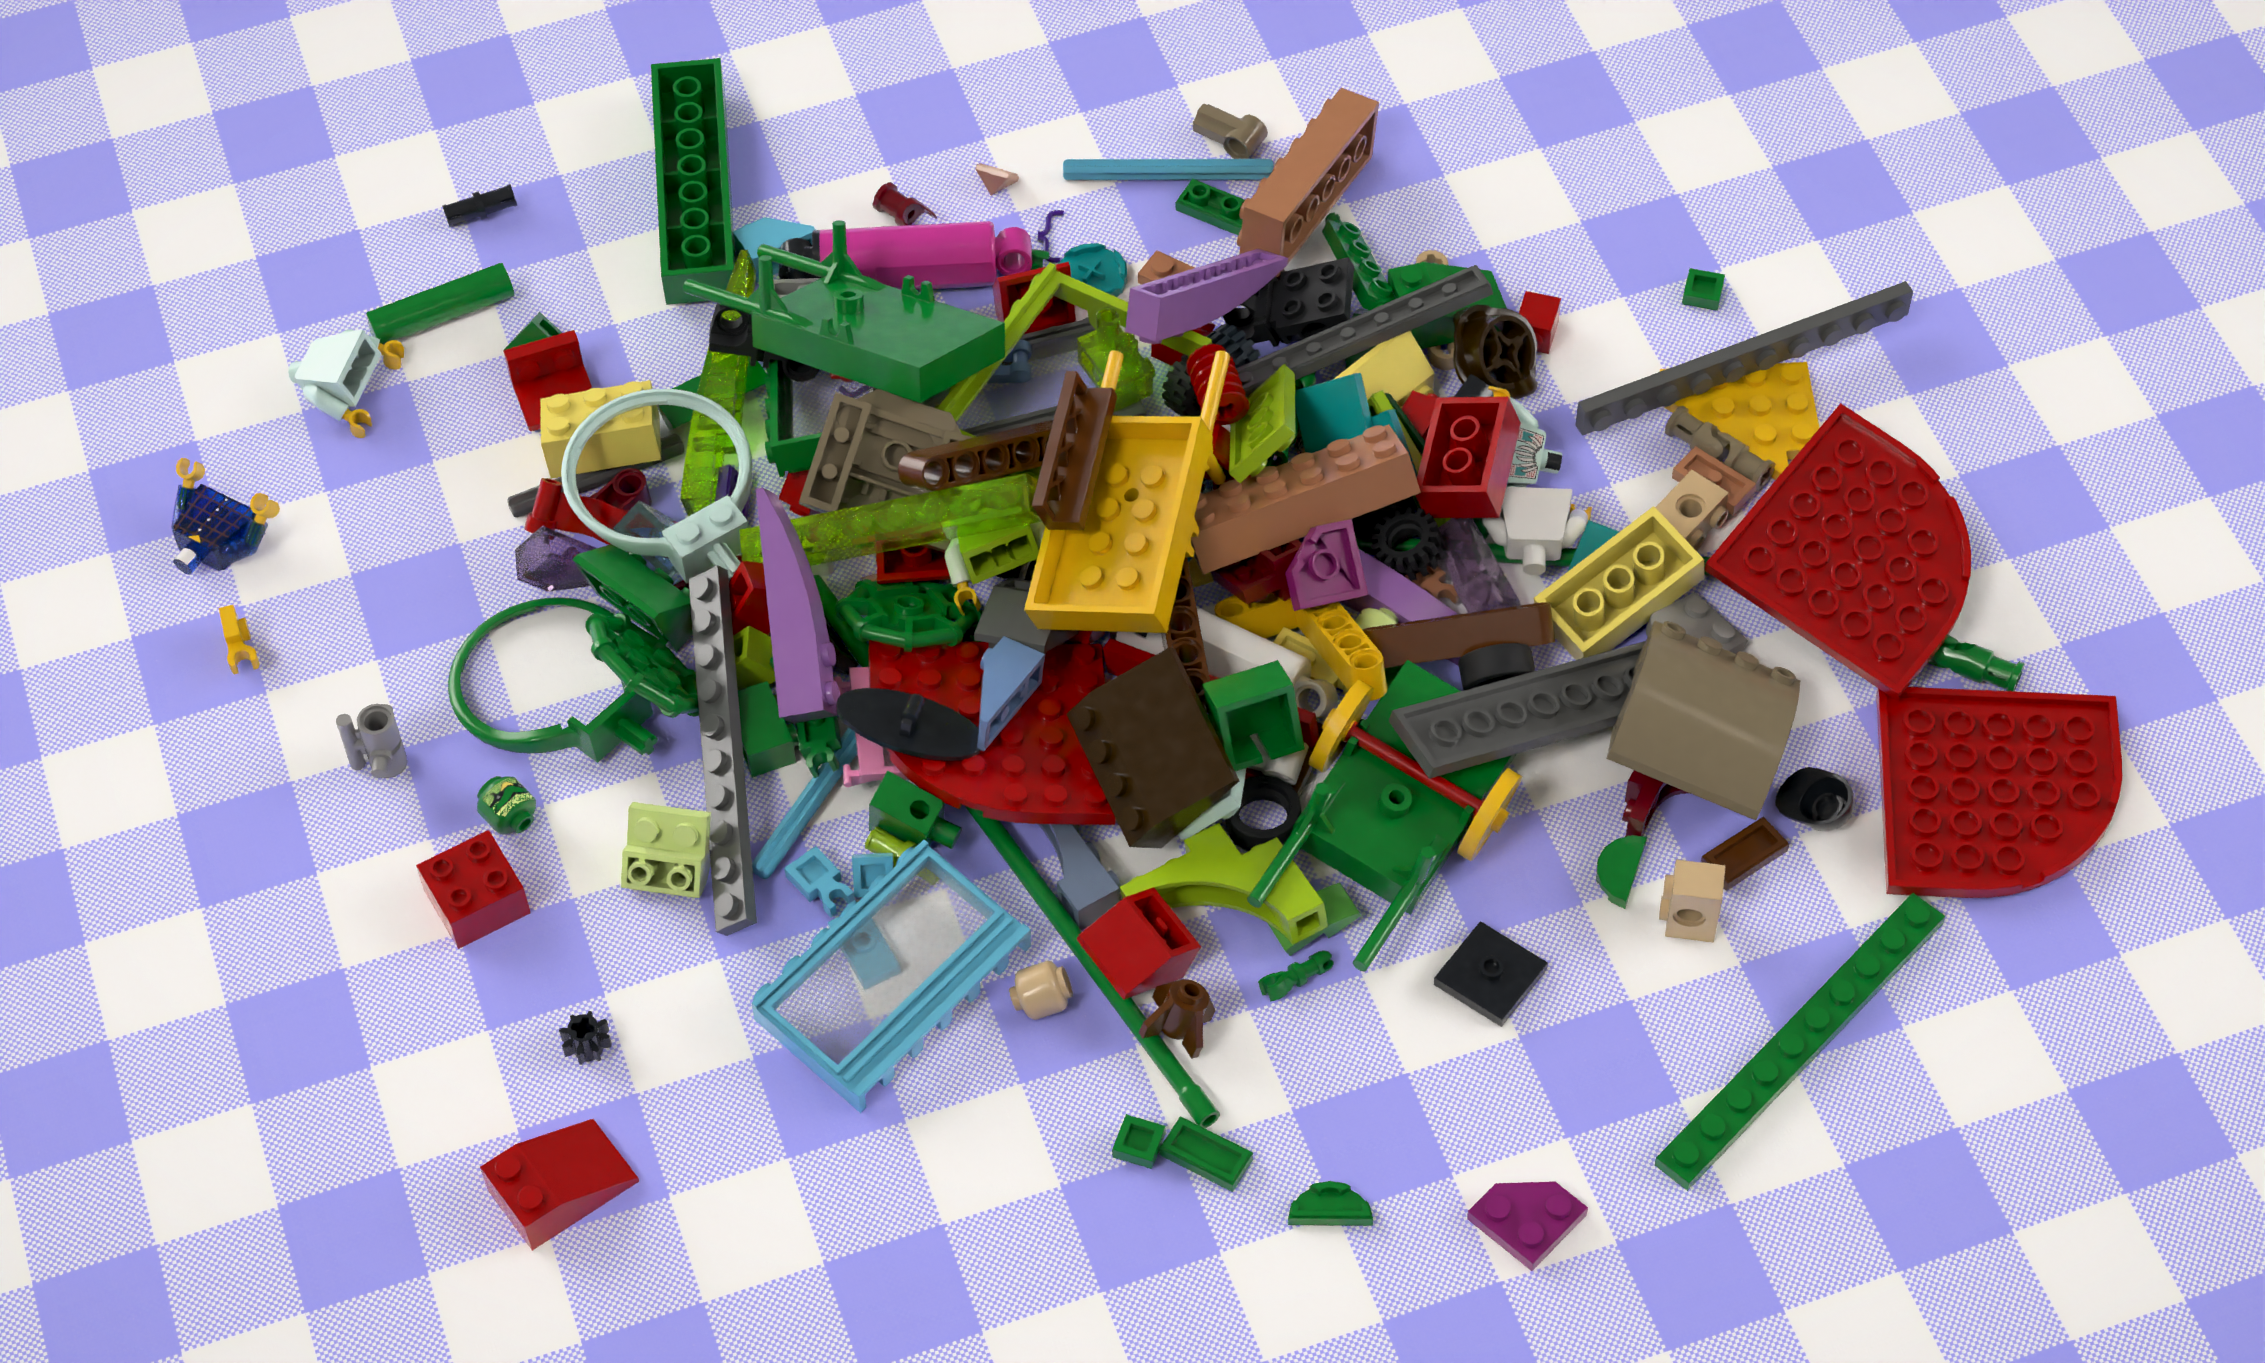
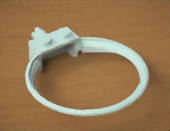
M677 389L637 391L618 397L599 407L573 433L562 460L561 478L564 494L578 518L605 541L634 554L669 557L672 565L686 583L689 582V579L717 565L728 570L730 582L740 565L736 555L752 547L748 521L741 513L748 500L752 485L753 466L751 449L738 421L716 402L702 395ZM652 405L681 406L707 415L727 432L736 448L739 474L731 497L727 495L662 531L664 536L662 538H639L624 535L606 527L590 514L578 493L576 467L585 444L601 426L624 412Z

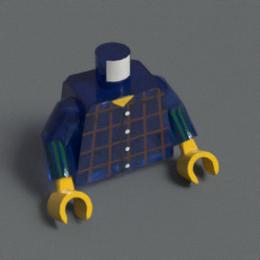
M187 458L178 460L176 472L184 480L183 484L178 485L171 526L178 549L181 551L173 560L175 566L187 575H191L201 563L222 571L232 563L254 555L266 534L265 532L268 527L266 520L267 518H274L279 514V504L273 500H268V495L256 493L252 497L249 507L206 485L200 484L196 488L194 487L195 482L201 480L205 475L203 464L195 461L193 470L189 474L190 460Z

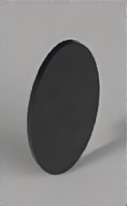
M862 688L847 691L837 699L836 712L843 723L860 736L887 749L914 757L940 761H960L978 755L982 751L977 748L978 727L951 708L924 698L919 694L889 689Z

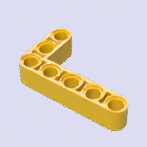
M1270 593L1266 599L1257 603L1246 604L1233 595L1219 601L1215 605V616L1265 639L1278 635L1283 627L1290 630L1298 627L1348 690L1357 680H1361L1374 688L1370 701L1377 700L1386 694L1387 682L1382 653L1340 602L1294 611L1291 598L1284 602L1273 593Z

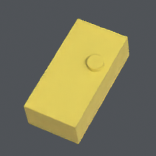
M1653 506L1533 599L1534 603L1550 602L1555 638L1575 660L1611 651L1649 622L1654 612L1671 605L1705 578L1704 559Z

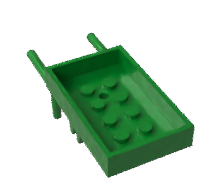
M836 220L832 223L833 252L822 262L761 244L757 250L759 257V288L748 298L692 279H687L683 285V290L687 294L751 314L753 347L918 403L931 398L1005 358L1004 322L935 301L932 282L929 281L922 282L921 292H918L914 285V277L910 275L903 278L902 290L862 275L847 253L846 222L842 220ZM772 262L821 278L780 298L774 290Z

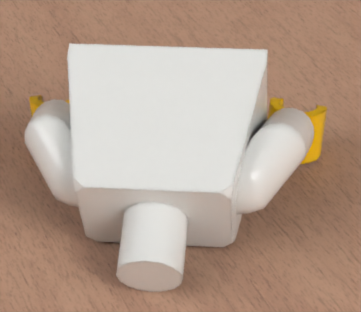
M1506 487L1500 517L1482 518V521L1496 544L1504 546L1507 558L1523 559L1524 573L1540 575L1546 570V560H1559L1562 548L1571 547L1585 530L1588 520L1590 521L1592 507H1588L1586 510L1575 508V504H1571L1572 489Z

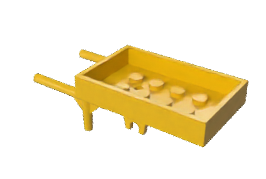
M1119 351L1109 352L1101 388H1113L1116 391L1124 359L1123 353ZM1217 351L1215 353L1200 417L1112 416L1084 530H1048L1045 526L1024 611L1037 629L1167 633L1185 557H1194L1195 550L1191 544V537H1198L1200 531L1194 516L1205 471L1217 485L1224 483L1226 479L1213 454L1212 432L1230 360L1229 353L1225 351Z

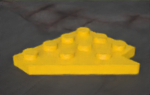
M1807 362L1777 363L1770 369L1750 373L1735 382L1723 383L1710 388L1703 394H1694L1664 407L1673 413L1679 406L1683 405L1689 409L1690 415L1703 423L1710 422L1717 426L1720 432L1727 433L1749 446V451L1762 460L1773 461L1775 469L1771 478L1774 480L1789 465L1788 460L1794 459L1819 429Z

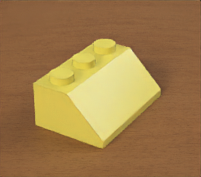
M1411 331L1378 344L1334 378L1337 379L1354 373H1361L1367 400L1372 394L1383 390L1384 393L1391 394L1400 408L1403 407L1412 391L1424 395L1428 393L1434 394V371Z

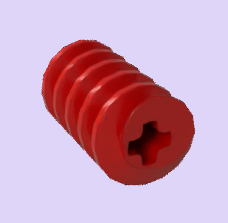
M1204 345L1196 349L1189 356L1186 363L1187 373L1190 376L1201 411L1215 353L1217 351L1226 352L1222 345ZM1231 356L1214 424H1233L1246 416L1249 410V401L1246 398V392L1242 387V381L1238 376L1235 362Z

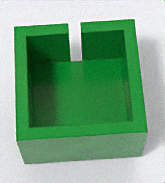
M1278 660L1202 684L1209 719L1235 772L1263 763L1262 755L1250 737L1253 734H1256L1271 760L1305 750L1294 686Z

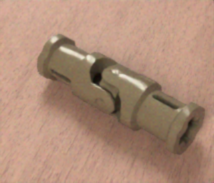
M1683 405L1679 406L1672 413L1666 423V435L1680 438L1690 445V450L1695 446L1747 477L1757 484L1756 491L1761 490L1772 477L1775 469L1773 461L1762 460L1749 451V446L1727 433L1720 432L1717 426L1712 423H1703L1690 415L1689 409Z

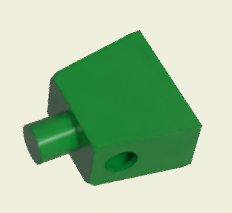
M889 771L886 772L869 803V831L879 826L904 842L910 840L919 845L925 840L930 846L935 841L953 849L961 834L962 827L944 819L945 803L941 799Z

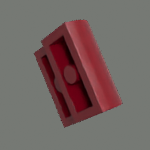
M1296 539L1273 549L1261 551L1257 555L1212 571V578L1246 604L1263 601L1270 593H1273L1285 602L1291 598L1285 573L1302 542Z

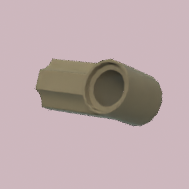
M1205 103L1197 110L1193 121L1194 132L1222 144L1225 151L1234 159H1249L1268 135L1267 127L1256 116L1248 114L1238 118Z

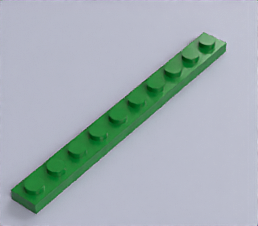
M1912 893L1656 1157L1655 1166L1688 1191L1943 925L1945 915Z

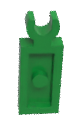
M838 714L834 717L796 723L799 751L806 760V766L814 778L819 777L818 768L826 762L829 763L833 772L839 769V761L833 751L842 748Z

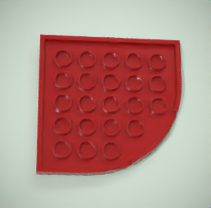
M1840 403L1708 559L1704 570L1897 701L1942 646L1960 616L1971 576V547L1965 520L1954 496L1950 497L1944 486L1940 483V476L1935 470L1907 446Z
M869 640V688L919 694L924 698L940 703L960 713L979 728L983 677L980 663L985 651L990 648L988 646L989 643L961 642L955 646L940 644L912 648V652H904V648ZM1064 643L1047 651L1044 660L1042 683L986 750L981 751L980 754L960 761H940L914 757L887 749L890 752V760L905 777L919 788L952 807L960 809L962 805L981 810L983 811V817L1028 824L1115 825L1116 818L1067 716V713L1092 690L1105 684L1101 644Z
M1908 687L1896 701L1880 689H1877L1876 703L1886 894L1911 895L1914 893L1917 896L1992 898L2029 891L2048 884L2072 870L2094 850L2103 838L2112 821L2122 785V754L2116 696Z

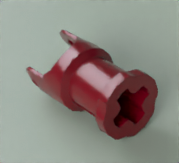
M892 182L883 184L874 196L873 208L878 212L884 211L895 218V223L898 226L912 225L923 213L937 219V216L929 207L914 197L907 198Z

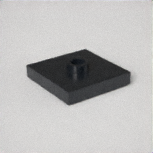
M1480 921L1434 977L1433 985L1502 1027L1547 971L1548 962Z

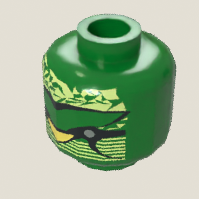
M496 776L488 780L480 788L477 794V812L498 834L508 835L513 832L519 834L531 826L534 821L533 814L536 809V799L515 777Z

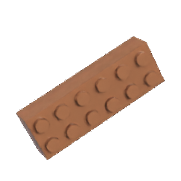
M1340 88L1332 99L1328 98L1325 101L1321 113L1316 119H1310L1304 134L1300 138L1296 137L1293 140L1287 155L1277 160L1269 177H1264L1252 198H1246L1243 202L1239 214L1240 218L1243 219L1242 229L1237 238V246H1240L1239 254L1261 249L1287 257L1288 263L1291 261L1372 158L1379 109L1378 101L1344 88Z
M1389 424L1386 426H1373L1366 429L1362 435L1348 440H1335L1327 448L1314 453L1298 454L1290 462L1276 467H1264L1259 474L1254 477H1247L1241 483L1236 479L1222 483L1218 489L1204 494L1200 493L1194 516L1200 531L1198 537H1191V544L1195 550L1194 558L1203 575L1257 555L1261 551L1270 550L1305 537L1312 527L1353 519L1421 493L1409 453Z

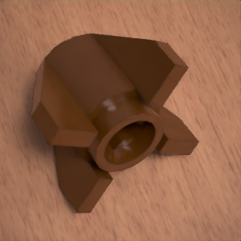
M1188 979L1156 986L1152 998L1159 1008L1143 1022L1139 1030L1140 1036L1144 1039L1159 1035L1162 1031L1169 1038L1183 1039L1182 1045L1191 1059L1199 1057L1203 1048V1023L1211 1021L1216 1011L1208 992L1199 983Z

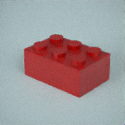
M1508 396L1436 397L1417 475V482L1421 493L1415 495L1426 515L1430 513L1433 518L1500 517L1521 425Z

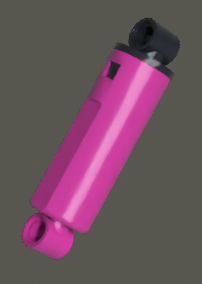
M991 221L846 228L847 253L861 274L902 290L903 278L907 275L914 277L916 290H921V283L924 281L932 282L933 289L981 287L994 284L997 279V269L1001 274L1007 276L1029 271L1032 267V243L1027 231L1019 227H1009L1000 231L995 237V228ZM832 229L813 230L812 244L802 238H792L783 242L780 249L822 262L833 252ZM779 264L778 276L780 279L821 278Z

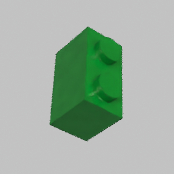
M768 681L738 690L743 757L751 777L753 778L797 763L794 747L799 746L796 729L793 723L786 725L785 721L779 718L777 694L773 695Z

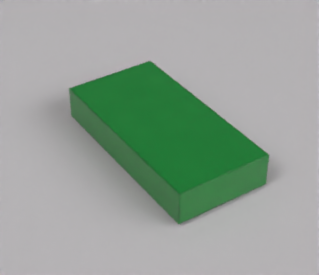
M1181 1116L1159 1148L1160 1156L1231 1192L1235 1190L1253 1161V1152Z

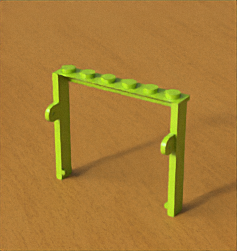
M1049 262L1041 274L1038 273L1034 276L1028 291L1022 299L1014 302L1009 316L1004 321L1005 358L1053 296L1087 310L1090 324L1100 333L1107 335L1112 333L1116 324L1126 327L1128 302L1058 272L1056 265ZM1190 330L1184 332L1183 336L1163 339L1161 344L1188 355L1189 358L1196 349L1212 344V339ZM1005 358L951 386L946 398L940 405H936L934 408L951 413L957 422ZM960 429V431H961V433H962L963 435H966V436H969V437H972V438L976 437V436H974V435H972V434H970V433H967V432H965V431H963V430ZM1041 466L1004 476L1036 490Z

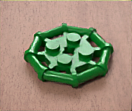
M863 579L858 581L855 589L846 598L840 599L835 607L837 617L842 621H846L852 628L855 639L861 642L872 640L904 648V652H912V648L947 644L948 646L958 645L962 642L963 635L967 630L978 625L981 618V610L977 611L975 605L968 600L962 605L965 615L959 612L954 602V595L958 589L953 587L952 583L944 585L931 581L878 584L877 581Z
M594 613L588 617L585 622V628L589 635H591L593 642L591 653L597 660L604 662L626 685L624 687L625 691L629 694L633 691L658 706L665 716L672 718L677 717L679 714H687L693 717L699 716L696 671L688 669L666 646L668 641L663 637L658 639L632 623L630 617L623 613H617L614 616Z

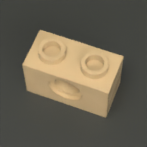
M1691 470L1655 508L1698 551L1711 529H1718L1725 522L1729 510L1726 509L1729 492L1694 470Z
M1676 859L1673 875L1665 874L1663 896H1661L1659 920L1666 921L1665 937L1714 943L1723 899L1725 865Z

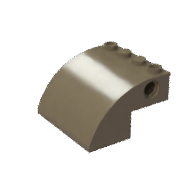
M1654 621L1636 661L1631 689L1613 726L1606 759L1748 818L1757 820L1790 735L1797 710L1801 680L1796 679L1794 673L1783 667L1771 669L1759 664V660L1749 653L1739 651L1735 654L1722 648V644L1713 638L1702 636L1699 639L1686 634V630L1674 622L1665 621L1662 624Z

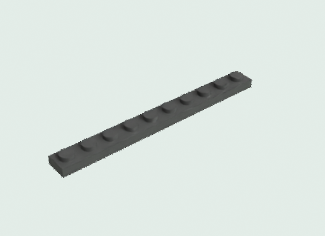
M1904 281L1579 401L1575 426L1582 436L1594 431H1603L1618 422L1638 418L1643 413L1653 409L1670 406L1680 399L1694 394H1703L1715 386L1726 382H1735L1745 375L1759 370L1770 369L1777 363L1791 358L1802 357L1806 353L1820 347L1832 346L1840 340L1855 334H1864L1882 324L1899 321L1909 313L1913 290Z
M717 565L689 579L706 812H711L709 851L715 929L717 933L728 936L756 924L757 917L728 570Z

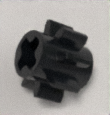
M592 1011L577 1016L570 1015L571 1020L568 1027L559 1029L561 1040L564 1042L562 1049L565 1057L574 1054L578 1058L579 1065L593 1060L601 1061L600 1055L603 1049L612 1047L610 1035L607 1034L610 1031L607 1020L602 1019L597 1022L593 1017Z

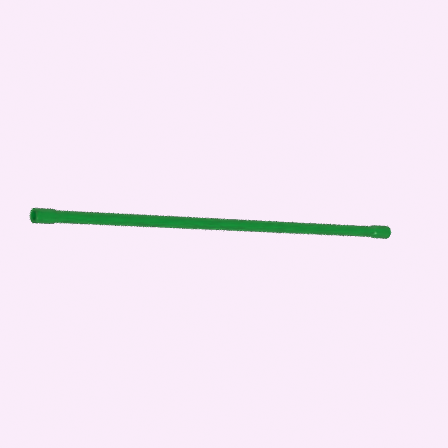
M813 575L826 620L860 666L869 667V644L855 639L852 628L846 621H842L837 617L835 607L838 599L820 575ZM965 806L1178 1094L1180 1102L1196 1124L1203 1128L1214 1124L1220 1117V1112L1202 1088L1192 1080L1160 1035L1142 1039L1139 1030L1147 1019L1131 997L1123 1000L1076 940L1082 930L1001 821L983 817V811Z

